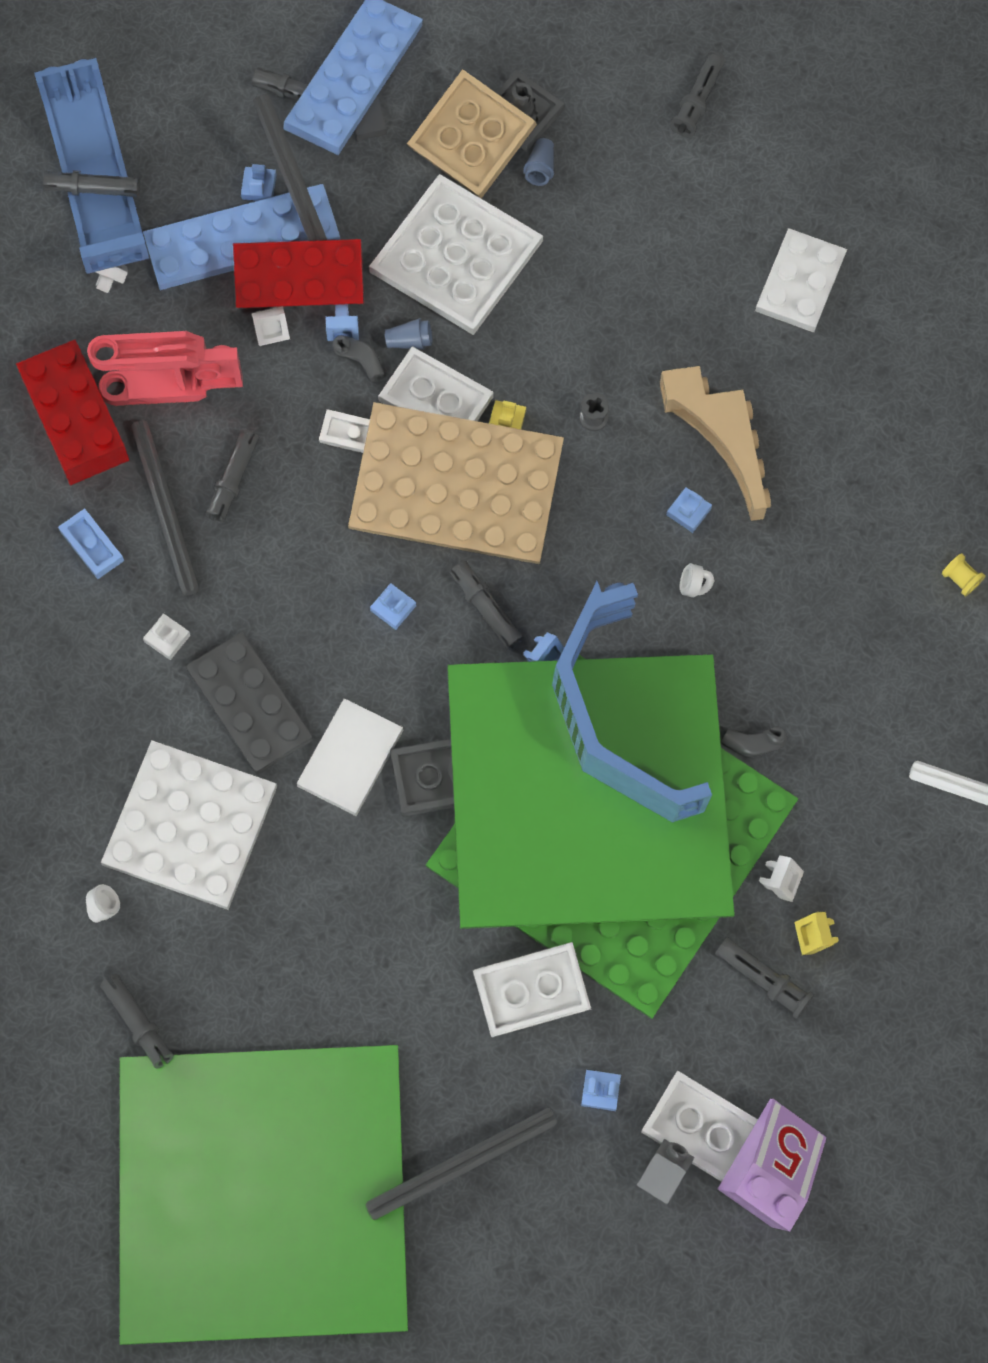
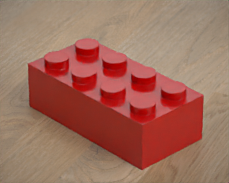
M361 239L233 243L236 308L364 304Z
M76 339L16 363L22 381L70 486L130 461L125 445Z

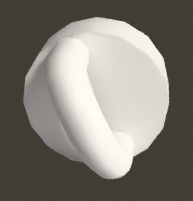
M692 563L688 564L684 568L680 579L681 594L694 598L697 595L707 593L714 583L713 574L703 570L702 566ZM703 578H705V579H706V582H705V584L702 586Z
M102 884L87 893L86 908L89 918L92 922L98 923L118 913L120 901L118 895L111 887Z

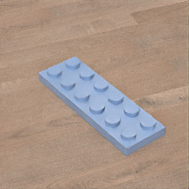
M365 0L285 119L283 129L339 155L422 27L423 19L383 0Z
M319 184L308 187L307 190L327 240H340L324 185ZM290 193L143 231L160 290L234 271L233 243L309 241Z

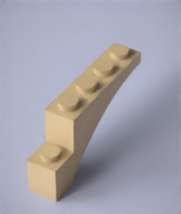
M700 366L662 371L660 388L665 413L673 412L698 430L714 446L726 461L740 486L751 521L764 519L766 509L771 507V499L768 488L763 489L761 478L765 477L763 460L757 459L755 449L759 448V440L756 429L751 430L750 420L753 419L751 401H745L743 390L709 394L707 377H702Z

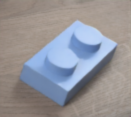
M85 508L58 527L61 534L97 579L124 561L123 556Z

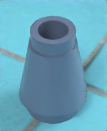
M540 138L536 141L523 168L526 180L536 186L546 185L554 175V143L549 139Z
M419 318L391 329H385L387 348L411 349L413 346L416 349L425 350V346H432V330L429 320L422 321Z

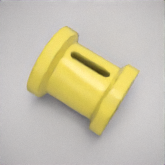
M962 553L955 557L942 571V575L945 578L950 577L962 589L961 593L965 597L978 587L986 577L982 572L977 573L965 561V556Z

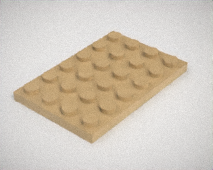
M373 402L348 527L349 529L540 564L564 437Z

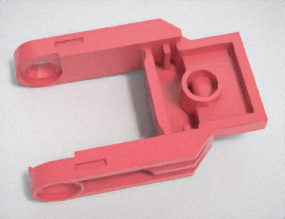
M187 331L101 335L94 338L87 348L90 363L98 370L110 371L103 375L99 382L101 396L110 405L195 402L206 398V391L210 389L243 387V375L237 347L231 348L226 345H219L212 349H206L204 337ZM109 347L114 350V354L110 359L103 361L96 358V353L100 348ZM113 382H121L125 385V389L119 395H111L107 392L108 386Z

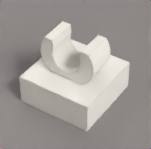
M121 265L96 271V273L100 274L96 282V288L108 293L113 280L123 284L128 273L127 266Z
M283 306L252 313L259 346L290 339Z
M163 613L144 636L143 640L146 644L171 660L190 637V632Z
M779 855L777 862L767 861L765 864L769 870L773 871L771 878L760 877L759 881L765 888L772 890L780 899L793 902L804 871L792 858Z

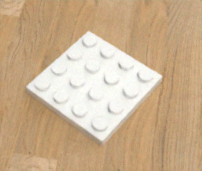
M439 174L370 264L369 271L474 335L541 245L543 235Z
M151 740L101 864L113 870L229 910L277 789V784Z

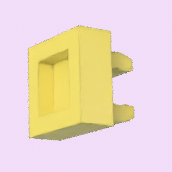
M495 400L489 424L522 429L526 407L516 405L513 402Z
M815 912L794 922L802 955L815 954L839 941L838 937L831 936L829 926L835 923L833 919L827 918L826 912Z

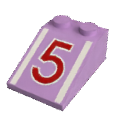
M770 1099L718 1190L772 1228L790 1232L808 1201L827 1137L776 1100Z

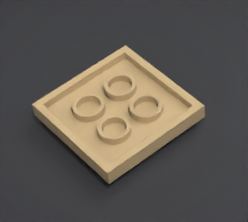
M462 69L408 141L407 145L474 195L482 198L537 124L535 120Z

